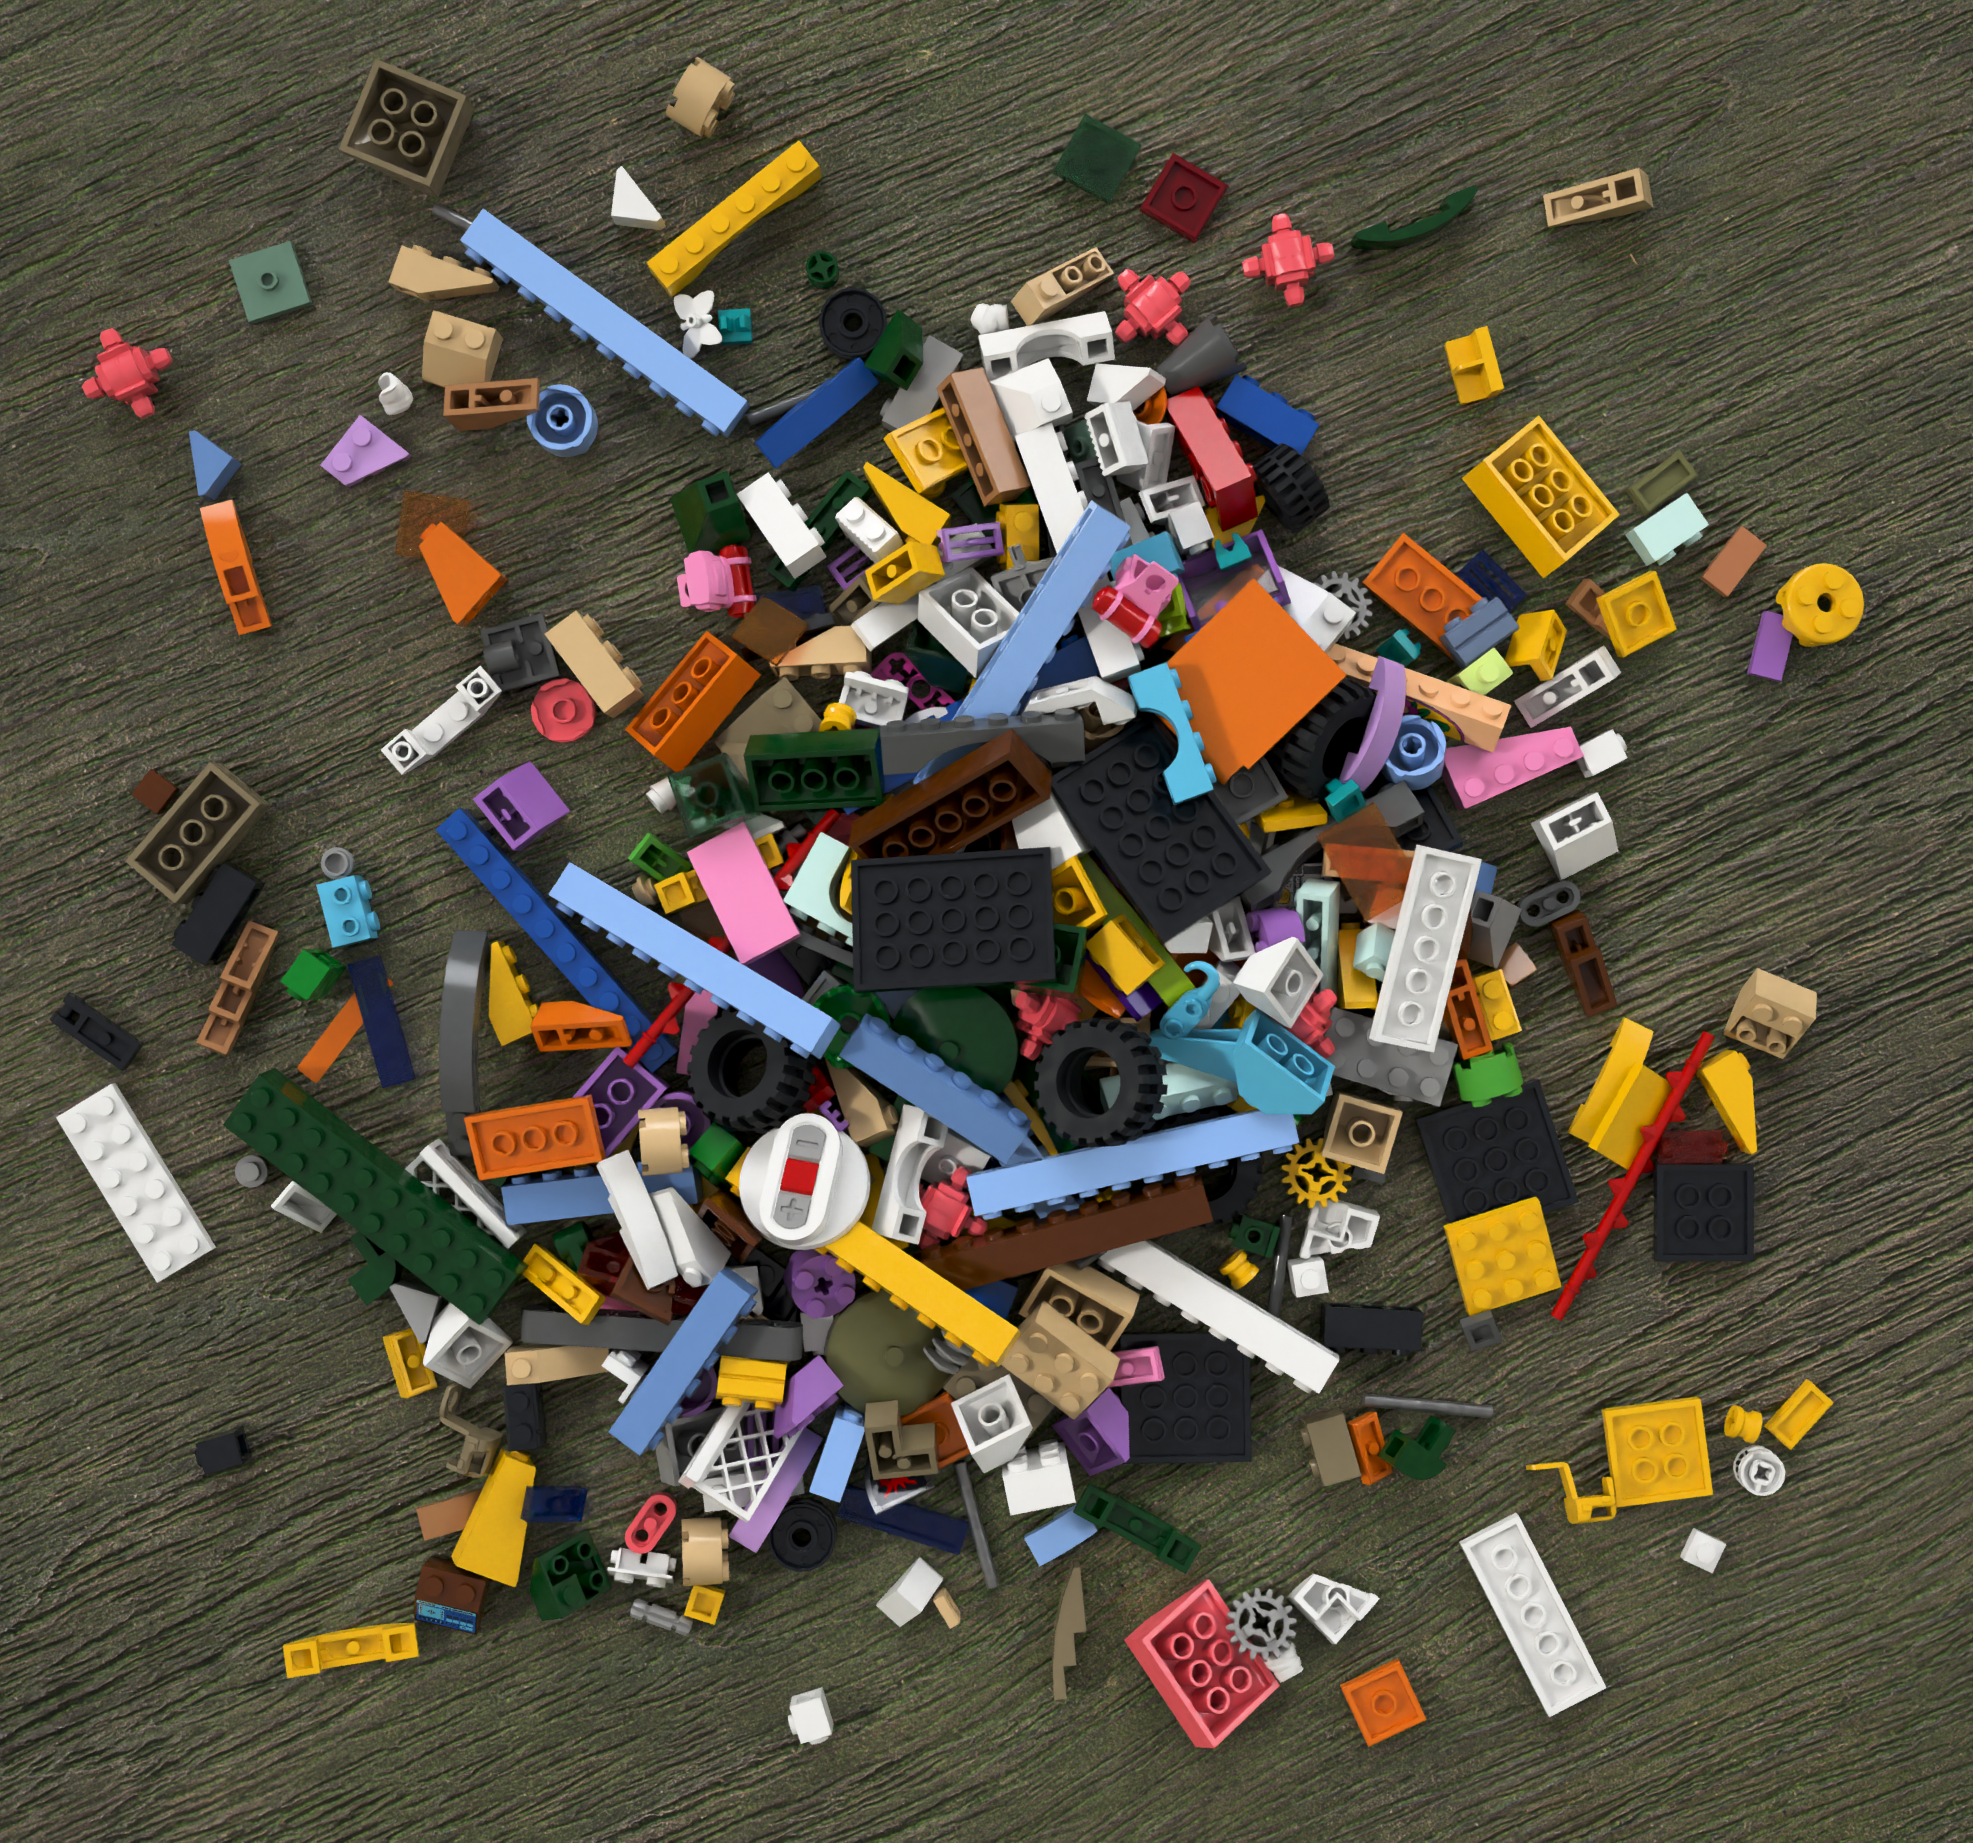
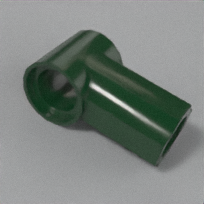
M580 1221L553 1234L556 1249L561 1258L567 1261L570 1269L591 1286L607 1279L593 1248L595 1247L593 1236L584 1221Z

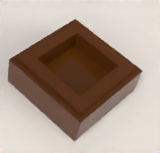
M150 769L131 795L156 814H161L179 791V788L156 770Z

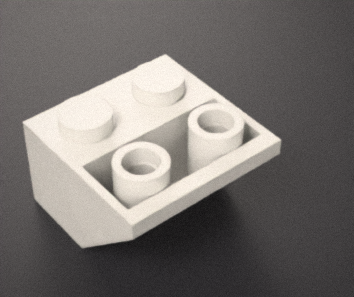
M1598 792L1587 794L1531 823L1559 880H1563L1618 852L1613 822Z

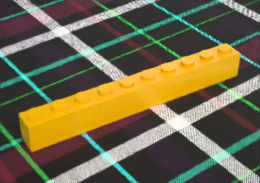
M749 1146L725 1178L732 1186L729 1191L739 1199L740 1173L744 1160L751 1149ZM857 1221L854 1227L840 1239L826 1246L814 1249L823 1256L827 1252L838 1258L835 1264L849 1274H852L855 1270L863 1275L864 1279L862 1282L877 1293L882 1288L892 1296L889 1301L903 1311L910 1307L919 1313L916 1319L931 1330L935 1326L941 1328L946 1332L944 1338L960 1349L964 1344L974 1352L971 1356L987 1368L990 1363L999 1368L1021 1335L1019 1329L860 1221Z

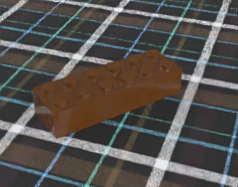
M1010 729L853 820L849 846L862 859L954 853L1050 799L1052 774L1016 732Z

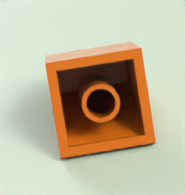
M441 521L437 526L432 523L422 533L420 538L423 542L419 545V548L452 620L458 625L467 627L508 581V578L449 526Z

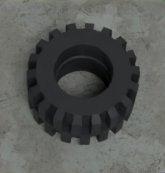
M1281 443L1252 465L1257 477V481L1253 482L1258 496L1264 495V505L1288 530L1298 533L1329 510L1328 495L1319 477L1307 461L1290 446Z

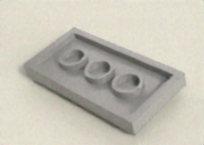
M1335 1007L1331 1008V1016L1328 1019L1332 1020V1025L1323 1035L1325 1038L1329 1037L1335 1047L1334 1053L1326 1058L1335 1066L1334 1076L1440 1107L1458 1044L1437 1038L1433 1053L1374 1041L1369 1038L1374 1019Z

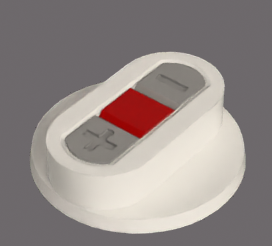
M811 1113L796 1115L788 1119L779 1129L775 1127L770 1132L764 1134L750 1149L744 1160L739 1179L741 1205L753 1228L765 1239L776 1245L795 1250H809L826 1246L848 1233L864 1212L870 1193V1172L867 1161L856 1142L845 1132H838L826 1118Z

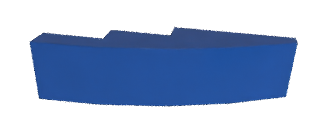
M860 357L854 358L835 377L827 379L809 397L799 401L754 442L774 468L780 466L805 447L879 384L872 372L864 366L865 363Z

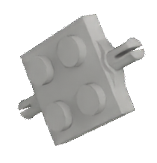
M1017 543L1007 548L1014 566L1008 570L994 573L990 578L994 589L1020 613L1054 560V556L1039 561H1026L1021 543Z

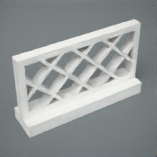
M440 1139L427 1145L419 1153L420 1155L405 1168V1170L417 1178V1167L424 1161L433 1170V1181L421 1182L427 1187H433V1191L438 1195L439 1187L450 1188L455 1193V1205L452 1206L461 1213L462 1211H472L477 1216V1226L489 1235H495L507 1249L527 1233V1230L521 1224L507 1225L504 1206L456 1156L450 1155V1149Z
M742 1402L741 1407L724 1406L678 1482L688 1489L693 1487L747 1523L803 1429L791 1438H788L787 1433L783 1435L784 1448L782 1451L770 1454L766 1436L773 1435L774 1430L764 1432L760 1414L775 1411V1408L771 1411L755 1409V1403ZM750 1404H751L753 1410H752V1411H747V1409L749 1408V1406H750ZM754 1415L758 1433L742 1436L741 1419ZM735 1431L736 1438L730 1439L733 1432ZM759 1438L763 1456L748 1459L744 1441ZM738 1442L742 1460L726 1464L723 1453L724 1447ZM777 1458L772 1466L771 1459ZM718 1459L720 1465L713 1467L716 1460ZM765 1460L768 1475L764 1480L753 1482L749 1464ZM743 1465L747 1483L731 1487L727 1469ZM721 1470L724 1489L714 1491L703 1483L709 1472ZM761 1485L760 1488H759V1490H758L757 1493H756V1492H755V1486ZM748 1488L751 1503L746 1511L735 1504L733 1491ZM726 1493V1494H727V1498H725L724 1496H722V1495H720V1494Z

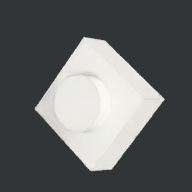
M1693 1528L1680 1557L1713 1574L1726 1544Z

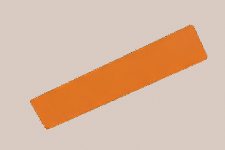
M373 968L304 1057L297 1069L313 1082L318 1083L391 988L393 982Z

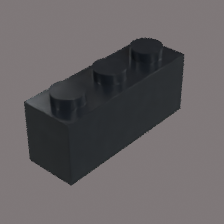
M223 862L222 865H217L208 878V881L211 883L204 893L201 892L196 896L191 905L193 911L187 920L184 919L174 932L176 938L172 946L204 966L216 964L266 884L234 863Z
M1321 1302L1319 1341L1323 1346H1328V1349L1333 1352H1347V1347L1360 1348V1352L1366 1354H1379V1349L1392 1350L1394 1355L1410 1356L1412 1351H1421L1423 1312L1418 1307Z

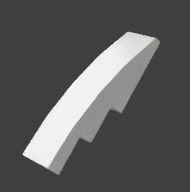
M629 1150L598 1162L596 1167L610 1193L608 1201L622 1227L619 1233L647 1290L676 1278L678 1273L668 1242Z

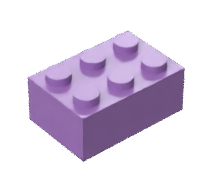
M616 1047L572 1097L592 1095L606 1155L605 1159L614 1153L639 1124V1121L642 1120L638 1119V1110L650 1109L671 1087L655 1072L651 1073L640 1060L633 1069L625 1064L622 1060L630 1052L626 1047Z

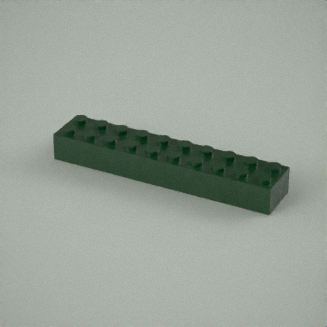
M276 1068L257 1076L223 1124L228 1130L478 1325H481L493 1315L529 1266Z

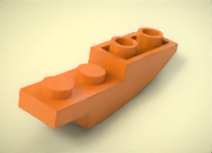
M229 500L200 508L218 579L226 604H229L238 634L242 635L271 627L272 623L252 565V556L234 501Z

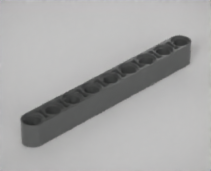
M526 1305L521 1308V1341L538 1344L664 1352L689 1314L672 1313L671 1323L667 1326L640 1311L599 1309L588 1326L578 1322L560 1306ZM739 1318L734 1325L738 1328V1331L727 1345L722 1343L716 1351L720 1356L783 1361L799 1360L802 1358L803 1324L793 1321Z

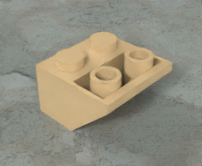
M1757 968L1740 990L1724 1029V1035L1783 1059L1816 1020L1817 992Z

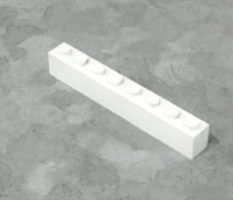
M1051 422L1015 436L1056 553H1058L1087 508L1088 502L1084 491L1077 492L1073 481L1078 480L1079 477L1073 461L1066 463L1063 451L1068 450L1062 431L1055 433ZM1106 574L1103 579L1098 578L1091 589L1093 590V595L1084 608L1079 607L1077 611L1103 680L1111 683L1141 672L1139 661L1145 660L1138 642L1132 643L1128 635L1107 620H1101L1099 614L1091 609L1094 597L1100 589L1108 585L1111 587L1115 586L1116 580L1110 582Z
M1149 1239L1108 1250L1097 1261L1098 1265L1112 1273L1116 1269L1125 1274V1281L1135 1288L1141 1290L1144 1286L1154 1292L1153 1298L1161 1304L1169 1307L1172 1303L1182 1309L1181 1315L1195 1324L1199 1320L1210 1327L1209 1332L1218 1339L1226 1341L1229 1338L1239 1344L1237 1349L1244 1355L1252 1359L1257 1355L1267 1361L1265 1367L1275 1374L1282 1376L1285 1372L1295 1379L1293 1384L1307 1393H1310L1312 1390L1320 1393L1339 1362V1355Z

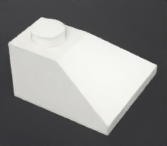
M1049 358L989 382L998 406L1003 412L1004 421L1011 438L1015 443V436L1051 422L1053 427L1072 420V409Z
M1291 937L1250 955L1244 966L1239 970L1233 984L1246 1001L1285 1027L1292 1028L1324 974L1299 939Z
M449 1302L434 1318L423 1364L426 1368L470 1389L510 1347L513 1341L490 1318L481 1325H478Z
M1010 1374L951 1403L970 1453L983 1473L1014 1459L1033 1429Z

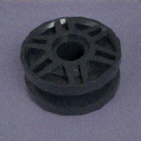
M855 287L841 289L831 295L822 306L819 317L820 332L828 349L840 359L852 361L857 357H860L862 361L867 360L888 326L885 309L879 299L867 290ZM852 318H857L863 322L861 328L855 332L848 331L845 328L847 321Z
M796 1498L787 1502L768 1533V1544L774 1559L783 1567L796 1572L811 1571L822 1566L832 1554L838 1536L837 1522L832 1511L820 1501L811 1498ZM798 1528L807 1529L811 1534V1539L807 1541L799 1540L795 1535V1530Z

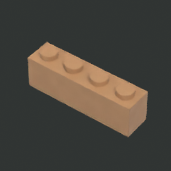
M983 367L950 373L936 389L984 506L1016 500L1031 484L1028 480V473L1017 453L1016 444L1011 438L1004 421L1003 412L999 408L991 389L990 381L987 379Z

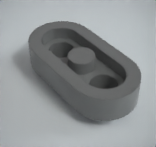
M1558 881L1523 897L1518 902L1517 907L1522 909L1518 919L1524 925L1530 927L1546 924L1575 910L1580 903V891L1575 884L1569 881ZM1560 891L1566 894V900L1563 903L1557 900V894ZM1532 904L1537 908V914L1533 917L1527 912L1528 907Z

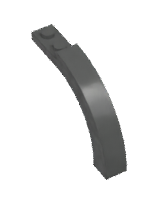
M455 930L446 965L440 1015L439 1083L441 1109L446 1114L451 1156H473L464 1118L469 1114L481 1113L478 1084V1031L484 980L490 961L488 931Z

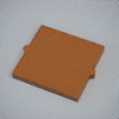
M763 595L749 613L746 612L744 614L745 619L731 637L778 667L789 651L797 647L796 642L809 627V624Z

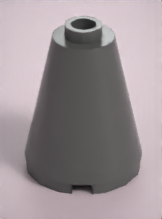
M1214 312L1207 316L1156 368V372L1166 378L1164 388L1166 393L1169 392L1172 397L1197 386H1205L1247 369L1244 362L1239 365L1236 361L1241 356L1220 323L1214 326L1213 322L1218 319Z

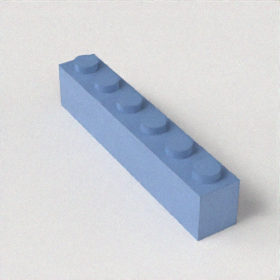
M866 1013L839 1054L840 1057L1004 1164L1008 1162L1028 1134L1032 1121L1027 1118L1024 1112L1018 1108H1011L1000 1101L994 1092L984 1090L974 1084L966 1074L959 1071L956 1072L948 1067L940 1057L922 1050L916 1046V1043L911 1038L899 1035L890 1029L885 1021L878 1017H872Z
M689 1159V1168H682L683 1173L642 1176V1166L648 1165H642L641 1161L637 1162L636 1167L648 1194L673 1187L687 1204H697L704 1197L701 1172L693 1166L696 1162L695 1159ZM593 1166L579 1167L574 1169V1173L562 1174V1170H550L543 1172L542 1177L531 1178L529 1173L511 1176V1180L501 1187L507 1225L614 1213L608 1201L610 1193L599 1171L594 1170Z
M726 1267L720 1270L615 1421L609 1433L639 1456L648 1449L654 1451L665 1437V1434L661 1431L667 1422L672 1425L683 1411L680 1404L685 1396L691 1398L702 1382L698 1377L704 1369L709 1371L719 1359L720 1355L716 1352L722 1343L727 1345L738 1331V1328L734 1326L741 1316L746 1318L756 1305L757 1301L753 1298L758 1289L730 1268Z

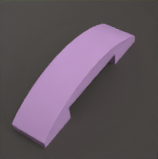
M1378 656L1369 685L1370 689L1378 691L1365 734L1358 754L1348 752L1339 779L1343 785L1352 779L1360 787L1361 791H1364L1372 783L1384 766L1397 738L1405 706L1406 676L1404 665Z
M806 1427L803 1429L749 1522L746 1523L738 1518L728 1537L757 1553L823 1439L821 1436ZM782 1443L781 1447L779 1448V1451H778V1452H781L782 1449L784 1448V1444H783V1443ZM774 1458V1460L772 1461V1466L777 1458ZM767 1472L765 1473V1475H764V1477L762 1478V1480H764V1479L766 1478V1476L768 1475ZM759 1485V1486L757 1487V1489L755 1490L756 1493H757V1491L759 1490V1488H760L761 1485ZM750 1499V1501L748 1502L747 1506L744 1508L745 1511H746L747 1508L749 1507V1505H750V1503H751V1499Z

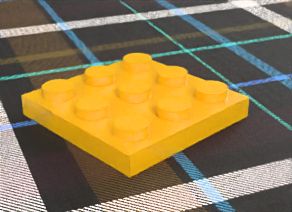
M1536 1196L1443 1226L1464 1305L1469 1316L1562 1287L1541 1204Z
M1699 1397L1602 1409L1610 1477L1613 1480L1616 1507L1713 1495L1702 1404Z

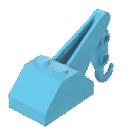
M1194 961L1184 967L1185 972L1193 969L1202 970L1208 976V981L1201 987L1185 992L1163 1015L1160 1021V1029L1153 1030L1149 1034V1037L1152 1039L1149 1046L1158 1047L1162 1054L1161 1059L1236 1082L1239 1095L1250 1106L1256 1107L1264 1114H1313L1325 1101L1335 1066L1258 1008L1245 1019L1242 1029H1193L1208 1013L1213 994L1220 985V976L1211 964L1204 961Z

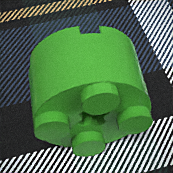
M1501 1042L1502 1049H1493L1466 1060H1461L1460 1055H1457L1459 1061H1453L1451 1070L1462 1101H1471L1473 1107H1482L1492 1102L1491 1098L1501 1095L1513 1097L1523 1092L1521 1085L1524 1081L1512 1043Z

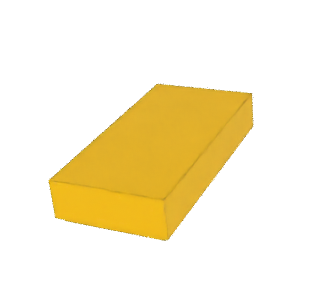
M1806 1379L1764 1427L1784 1446L1792 1450L1834 1402L1811 1381Z

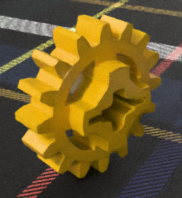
M1310 1138L1305 1139V1148H1302L1299 1144L1293 1145L1295 1155L1290 1153L1284 1155L1285 1159L1289 1161V1165L1280 1166V1170L1287 1172V1177L1281 1179V1183L1290 1184L1286 1194L1296 1193L1298 1196L1295 1203L1297 1204L1306 1199L1308 1208H1313L1316 1201L1319 1202L1321 1208L1327 1207L1328 1198L1333 1203L1338 1202L1336 1192L1346 1193L1347 1189L1342 1183L1351 1180L1349 1175L1344 1174V1170L1351 1167L1350 1164L1331 1159L1336 1170L1331 1169L1325 1161L1326 1157L1321 1156L1323 1138H1319L1316 1145L1312 1144ZM1312 1152L1309 1162L1306 1164H1296L1301 1156ZM1317 1165L1319 1172L1329 1176L1317 1178L1315 1182L1312 1175L1303 1171L1310 1170ZM1295 1177L1302 1179L1306 1185L1305 1191L1299 1187ZM1326 1182L1334 1183L1328 1192L1319 1195L1322 1185Z

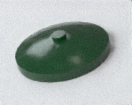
M981 986L919 990L902 1005L892 1024L891 1029L899 1035L908 1036L916 1043V1046L927 1053L937 1055L943 1060L945 1065L956 1072H963L974 1084L984 1090L994 1092L997 1096L1009 1084L1017 1069L1020 1057V1038L1013 1016L997 996Z

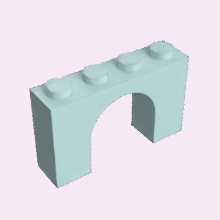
M820 832L783 902L791 905L789 911L805 921L808 916H811L820 921L817 928L835 936L836 932L839 931L848 936L845 943L853 947L852 923L848 922L841 915L835 897L837 884L845 871L852 849Z

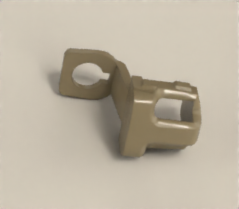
M455 1382L448 1385L445 1390L439 1411L440 1421L466 1437L460 1459L447 1461L446 1468L468 1477L482 1478L490 1471L495 1452L501 1444L503 1434L486 1426L478 1428L453 1414L458 1406L463 1385ZM452 1394H453L452 1401H451V1403L449 1404L450 1398H451V1396H452Z

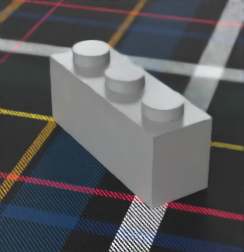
M929 335L926 342L923 343V365L908 390L905 391L899 388L894 399L888 398L880 412V415L883 416V427L892 432L936 411L941 403L936 388L950 373L959 371L964 362L963 354Z

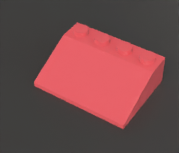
M1205 1579L1145 1620L1124 1639L1195 1747L1215 1748L1280 1686L1259 1654L1256 1655L1254 1661H1251V1652L1246 1650L1245 1653L1240 1655L1238 1653L1241 1646L1240 1643H1230V1639L1235 1635L1234 1632L1226 1631V1625L1234 1622L1227 1618V1613L1231 1611L1209 1579Z

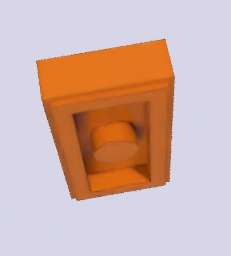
M1368 1411L1347 1422L1346 1424L1361 1472L1362 1484L1372 1485L1392 1474V1466L1378 1457L1385 1446V1441L1377 1412Z

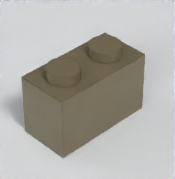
M1338 1407L1303 1417L1304 1428L1299 1429L1304 1447H1310L1313 1459L1308 1460L1313 1478H1319L1325 1487L1360 1477L1361 1472L1344 1413Z

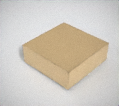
M942 1587L935 1591L933 1602L951 1629L960 1623L961 1612L946 1588Z

